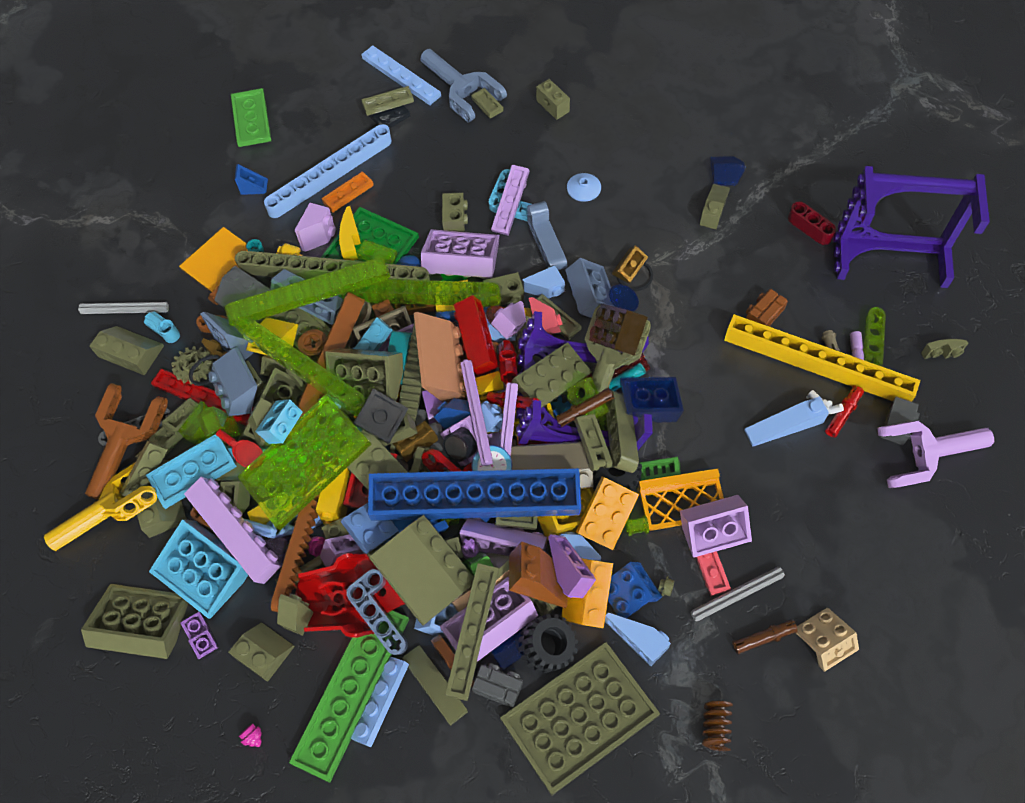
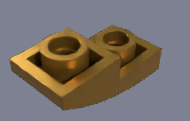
M203 338L202 343L210 355L222 357L227 353L222 350L219 342Z

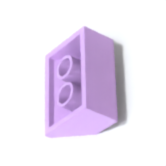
M739 495L680 511L682 529L693 558L752 541L748 506Z

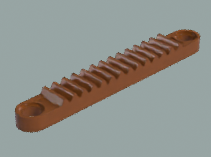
M318 454L314 461L273 594L271 610L274 612H278L280 595L283 594L289 597L292 590L297 589L294 582L300 579L297 576L298 573H302L299 566L304 565L302 558L307 556L304 550L309 549L306 542L311 541L309 534L314 533L311 527L316 526L313 519L318 518L316 507L327 466L330 463L329 456Z

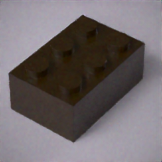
M601 303L596 312L595 324L590 330L589 341L635 356L648 317Z

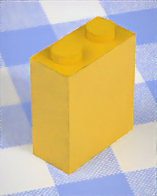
M327 466L316 507V512L325 526L346 516L348 507L344 506L343 503L351 476L346 467Z

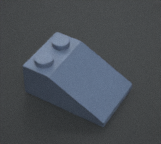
M206 312L201 313L215 341L219 342L221 348L226 352H229L234 347H238L244 360L254 353L246 350L250 335L242 333L243 330L237 323L233 324L228 319Z

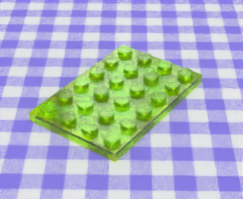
M325 394L298 419L283 443L269 446L237 477L273 525L281 530L372 443L335 402Z

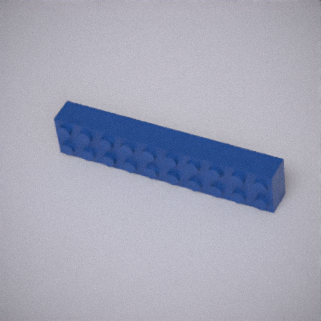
M579 468L369 474L368 516L371 521L417 520L423 515L427 519L573 516L580 515L581 512Z

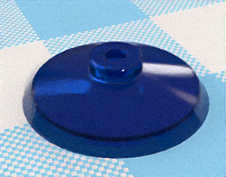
M615 285L610 289L609 298L614 307L629 311L637 309L639 300L631 288L625 285Z

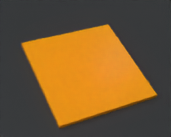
M223 227L179 267L213 292L220 285L222 277L234 266L238 267L235 256L240 251H248L246 248L247 244Z

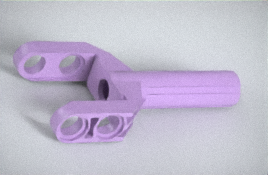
M919 421L877 428L878 436L883 437L912 433L913 453L916 467L919 468L918 471L890 476L887 479L888 488L930 481L937 469L939 457L991 447L994 443L993 433L988 428L934 437L931 431Z

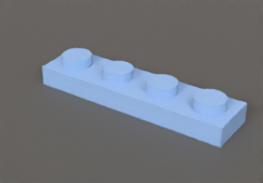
M393 657L389 658L351 737L352 740L369 747L372 746L409 666L407 662Z

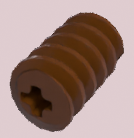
M714 700L704 704V709L707 712L704 713L706 721L703 722V727L707 730L703 731V736L707 739L702 741L703 746L716 751L731 750L724 745L731 743V739L726 738L725 735L732 733V731L725 728V725L732 724V721L726 719V716L732 715V712L726 710V707L733 706V703Z

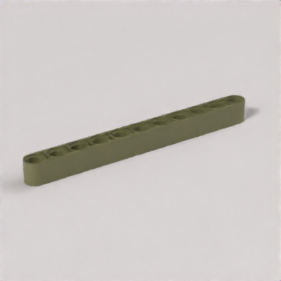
M240 251L235 256L238 268L248 275L275 277L283 269H286L305 280L419 291H424L430 287L429 272L424 267L253 251Z

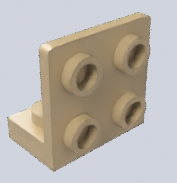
M829 608L822 610L797 626L798 632L796 634L816 652L818 665L824 672L859 650L857 633Z

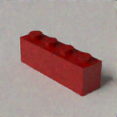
M472 295L455 303L454 316L458 321L464 343L462 348L467 355V359L472 361L474 373L480 376L499 367L482 302Z

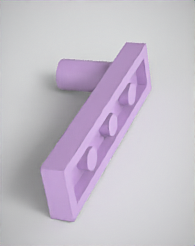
M512 165L491 228L493 232L509 236L523 190L527 185L526 181L530 172L528 168Z

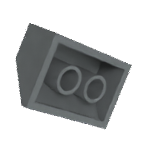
M234 266L222 277L215 297L217 304L253 329L280 305L274 291L237 266Z

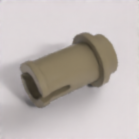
M833 330L823 332L821 339L825 342L826 347L840 352L835 339L836 333H833Z

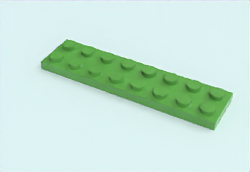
M392 610L387 615L403 634L409 618ZM386 621L381 622L379 626L380 633L385 634L389 630V625ZM375 634L358 638L352 637L289 762L291 765L329 783L351 741V737L371 698L375 685L384 671V666L392 656ZM392 635L385 638L386 641L391 639L394 642L392 648L395 649L399 641L394 640Z

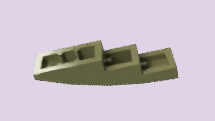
M189 398L161 422L163 427L148 440L165 446L168 449L165 454L166 456L193 426L204 411V407ZM142 450L135 456L136 460L138 459Z
M420 645L402 657L403 661L409 664L408 668L450 726L468 713L460 699L445 695L448 683Z

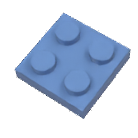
M368 503L341 520L343 526L364 554L369 553L399 532L391 520L371 521L368 516Z

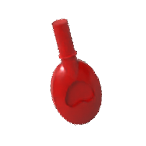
M222 429L217 431L216 436L232 447V454L241 466L255 470L264 465L265 455L257 444L248 440L236 441L235 438H232Z

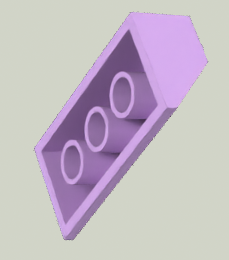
M468 518L460 530L462 546L465 539H473L478 545L479 552L483 553L490 552L509 556L521 541L540 547L543 551L547 547V537L539 532L528 533L524 532L521 528L495 526V522L493 524L487 523L480 518Z
M509 576L494 588L477 661L538 617V613L528 596L509 591ZM467 607L440 626L455 650L457 649Z

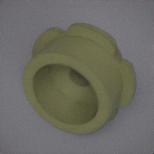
M669 576L665 580L661 579L658 591L662 592V596H671L674 580L669 579Z

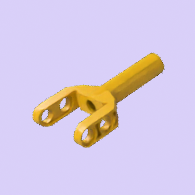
M133 463L110 479L98 501L44 534L46 544L52 550L57 551L110 516L117 521L129 520L156 502L157 493L155 488L152 486H141L125 497L120 494V490L124 485L121 479L129 476L135 465ZM144 492L153 493L151 498L145 499L141 497ZM127 503L135 504V508L131 510H126L125 506Z

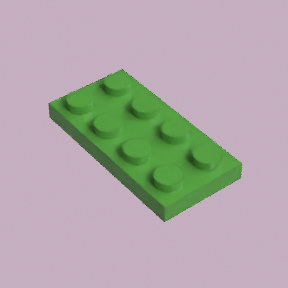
M263 88L231 94L238 147L271 141Z

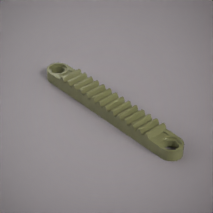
M414 321L399 403L408 408L406 413L414 419L416 425L422 384ZM392 443L390 452L396 454L395 446ZM398 455L397 459H403V457Z

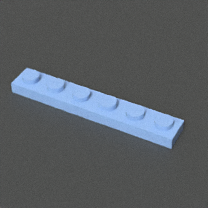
M371 46L362 53L363 60L402 87L409 86L411 93L428 105H431L441 97L439 90L376 47Z

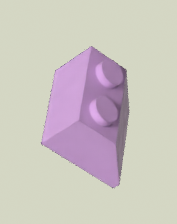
M309 203L295 228L302 251L306 252L329 243L331 237L335 235L336 227L328 207Z

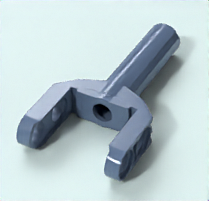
M427 49L422 53L421 62L451 86L449 92L450 108L465 121L470 122L475 119V113L472 106L463 98L477 90L478 87L485 88L496 100L501 101L507 97L505 88L486 72H472L462 75L431 49Z

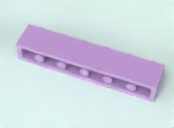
M200 477L184 495L253 582L264 584L281 567L277 561L278 556L273 551L267 549L265 546L266 542L262 537L253 532L254 527L248 521H244L241 517L243 515L237 507L232 506L229 496L218 489L220 487L219 484L212 478Z

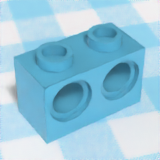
M290 399L275 401L255 432L268 444L283 443L303 411Z

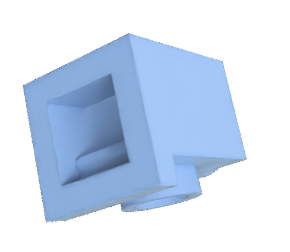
M484 401L481 403L486 431L499 432L502 428V409L496 404Z

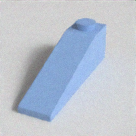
M821 397L799 403L745 428L744 431L753 447L822 424L829 412Z

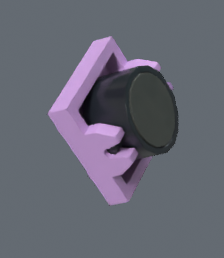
M469 415L440 433L444 439L443 447L446 454L452 460L457 461L460 466L471 463L478 451L472 419Z

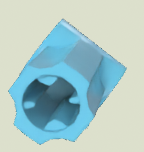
M155 311L149 312L145 316L144 324L163 337L166 342L174 343L180 338V332L171 320H166Z

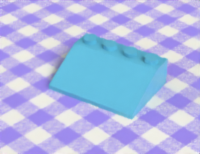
M182 520L149 571L208 619L224 605L248 577L246 571L222 541L198 522L192 520Z

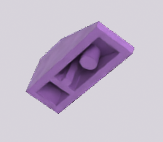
M550 534L548 538L557 582L566 596L570 598H583L596 581V578L566 537Z

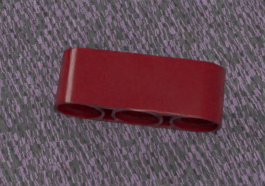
M793 203L788 215L789 222L819 244H830L836 232V226L805 203Z

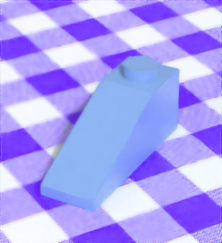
M611 613L605 615V622L650 666L666 652L671 644L664 632H658L653 627Z

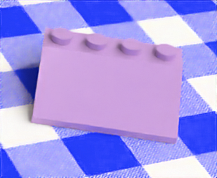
M431 229L421 251V267L426 268L429 274L473 276L482 279L492 278L500 235Z

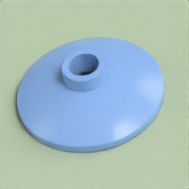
M580 173L569 179L567 191L575 200L591 201L600 194L601 183L591 174Z

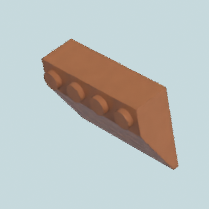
M415 312L414 320L422 387L442 402L446 401L449 403L453 398L466 399V390L460 365L463 350L459 344V338L461 337L459 328L449 320Z

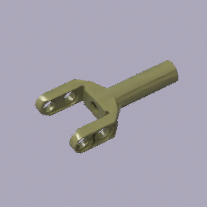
M601 305L595 308L585 336V342L589 352L595 357L597 364L584 401L609 387L615 369L640 359L650 331V321H646L634 356L589 341L590 330L595 324L596 312ZM603 405L583 416L595 414L598 420Z

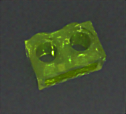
M591 377L584 378L566 389L568 392L567 398L572 405H577L599 393ZM580 388H583L585 390V396L583 398H581L578 395V391ZM604 403L595 409L594 414L596 419L610 411Z

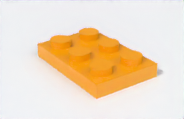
M601 477L576 533L613 550L639 494L605 477Z

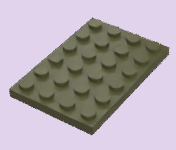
M605 642L500 717V720L552 796L657 718L660 713L607 642Z

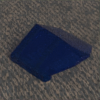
M734 156L710 158L713 184L721 186L738 184L745 171L743 161Z

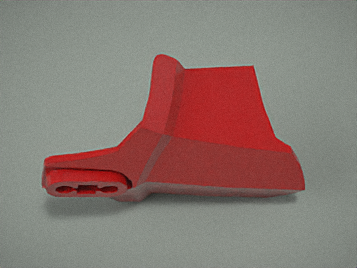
M346 553L338 557L333 566L298 574L300 580L295 595L308 603V608L314 612L308 626L304 627V632L341 630L345 636L353 638L374 634L347 597V589L352 583L369 570H378L367 554ZM374 574L370 578L371 585L375 586L380 582L378 574ZM387 580L383 587L386 589V594L382 596L381 590L373 595L386 613L405 604ZM356 588L353 592L355 599H360L363 595L361 588ZM373 604L369 605L366 608V614L369 617L375 614V606Z

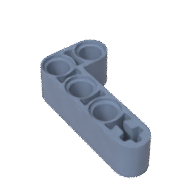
M542 201L528 205V225L547 269L552 266H556L557 270L567 268L565 254L549 221V210L546 202Z
M375 569L369 570L348 587L347 597L390 654L401 655L407 650L408 642L373 596L385 586L386 579L380 571ZM378 574L380 582L372 586L370 578L372 575ZM356 588L363 590V595L360 599H355L353 596ZM373 604L376 612L373 616L369 617L366 614V608ZM386 621L389 625V630L387 633L382 634L379 631V625L381 622ZM392 635L394 640H401L402 643L399 645L401 649H393L394 642L391 639L386 641L385 638Z

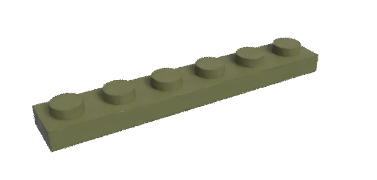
M477 564L446 696L468 701L499 568Z

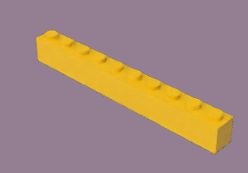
M735 314L731 319L724 341L852 387L856 386V388L859 386L865 392L893 401L895 397H899L912 402L921 381Z

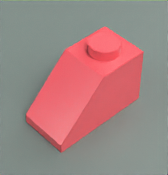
M529 298L532 315L534 311L542 312V327L550 335L561 332L560 325H563L560 314L557 315L553 308L537 299Z

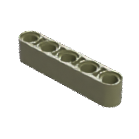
M612 391L614 399L605 403L612 467L633 473L638 467L639 457L631 399L627 395Z

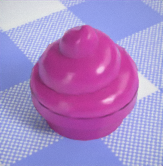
M320 536L312 537L311 541L307 544L309 546V549H307L309 553L315 557L319 556L326 539Z
M253 723L249 725L239 735L242 739L241 743L245 746L260 747L262 742L261 728L259 726L256 727Z

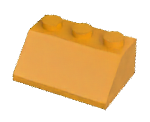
M581 558L596 578V581L583 598H570L567 596L568 606L562 609L561 617H564L568 622L604 628L613 563Z

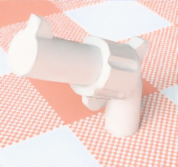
M812 390L806 398L814 399L820 396ZM822 399L829 414L844 411L842 404L832 406L831 400Z

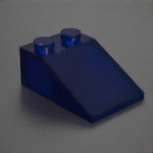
M676 377L620 378L625 409L628 415L641 418L644 414L652 415V421L661 423L677 422L684 409Z

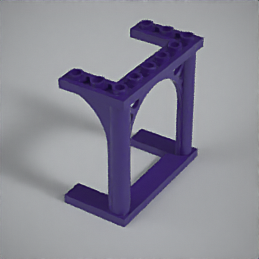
M865 166L862 174L858 175L857 186L853 187L852 198L848 199L847 210L844 209L842 221H839L838 231L835 232L833 242H836L834 257H836L837 261L834 265V272H837V279L845 280L849 271V263L857 255L866 251L894 250L938 254L940 287L948 288L954 279L952 246L971 214L974 233L982 234L990 222L984 174H976L973 180L873 173L872 166ZM912 191L964 195L940 238L886 234L871 228L869 225L875 215L876 204L881 198L899 192ZM863 227L859 231H853L854 228Z
M534 311L532 317L527 321V328L523 329L522 338L518 340V349H520L517 365L520 366L518 375L536 364L533 356L543 359L546 355L548 356L567 342L584 362H597L595 357L589 352L586 343L562 340L547 333L542 327V312ZM647 337L642 353L649 345V337ZM637 360L629 365L622 366L623 372L634 367ZM635 379L623 386V394L631 399L637 450H639L652 435L653 431L652 415L644 414L638 421L637 380ZM518 390L517 396H523ZM533 400L530 407L526 409L517 408L516 418H519V424L516 427V436L519 437L518 444L526 445L529 440L552 443L581 441L577 428L568 425L561 427L558 421L547 412L545 407L541 408V401ZM547 421H550L551 424H552V426L549 425V424H547V425L545 426V423H546ZM601 431L606 446H610L608 431Z

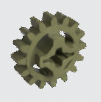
M193 346L192 350L185 348L186 352L179 351L180 356H174L175 362H172L171 365L177 380H182L184 384L187 381L193 384L189 379L190 369L198 360L210 355L208 350H203V347H200L198 350L195 346ZM213 359L206 360L205 363L202 362L193 373L194 381L200 382L201 378L207 379L206 374H209L212 369Z

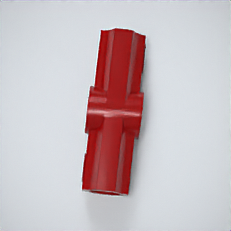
M503 340L498 344L499 371L501 381L507 384L512 383V380L518 376L517 354L514 344L510 340Z

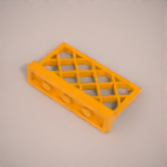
M712 469L639 481L637 489L641 497L648 531L682 526L681 520L674 521L668 517L673 509L678 512L682 510L676 506L681 498L691 503L689 508H692L693 505H700L696 502L700 495L708 498L711 502L717 501V496L719 500L724 499L719 481V470ZM715 485L717 493L714 497L703 491L706 486ZM692 488L698 492L694 501L684 495L687 489ZM667 492H674L679 496L674 504L664 498ZM654 495L659 500L653 507L647 503L645 496ZM661 501L671 506L666 515L656 509ZM653 512L664 518L660 524H651L650 517Z

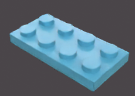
M215 434L146 474L152 487L155 488L160 503L167 509L185 498L184 493L200 477L215 480L237 467L222 439Z

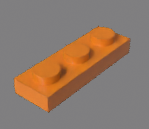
M362 171L321 198L322 202L333 213L374 186L373 181Z

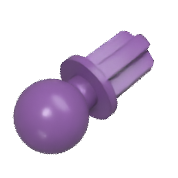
M465 539L463 541L462 552L464 558L475 557L479 553L478 545L473 539Z

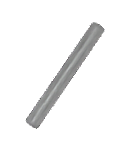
M167 302L80 303L78 310L81 314L152 313L154 311L160 313L168 312L169 305Z
M776 567L693 609L691 616L695 621H699L782 579L785 575L781 567Z

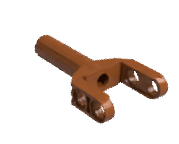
M113 383L107 387L95 416L100 427L103 428L108 441L85 492L88 497L99 500L106 484L116 475L127 446L143 442L157 432L167 408V398L157 396L151 401L139 429L136 426L112 420L122 398V389L120 385Z

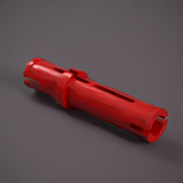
M853 386L849 395L842 400L841 403L844 411L836 413L832 422L825 430L826 434L830 437H837L851 412L857 408L858 405L856 404L864 394V390L861 387L857 386L856 388V386Z
M488 392L486 400L490 404H497L504 408V400L502 399H505V392ZM517 396L516 408L526 409L530 407L533 400H538V398Z

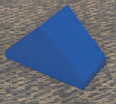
M239 164L236 165L235 182L241 195L265 194L267 192V178Z

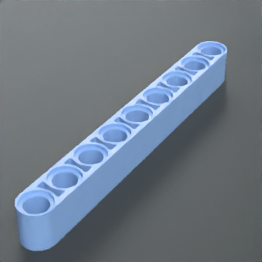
M384 124L376 126L267 196L264 200V205L268 215L271 218L282 216L388 147L392 142L389 127Z

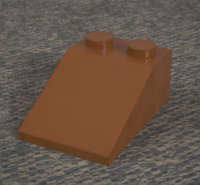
M521 541L509 555V591L566 608L568 606L567 596L563 593L561 586L557 582L553 558L540 547Z

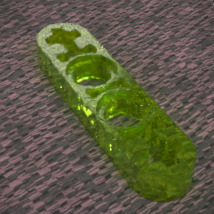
M873 307L866 316L864 360L871 362L872 358L875 357L874 364L882 367L886 315L883 309ZM873 314L877 315L878 320L876 323H874L875 316ZM870 329L878 330L880 335H873ZM869 345H876L879 351H872Z

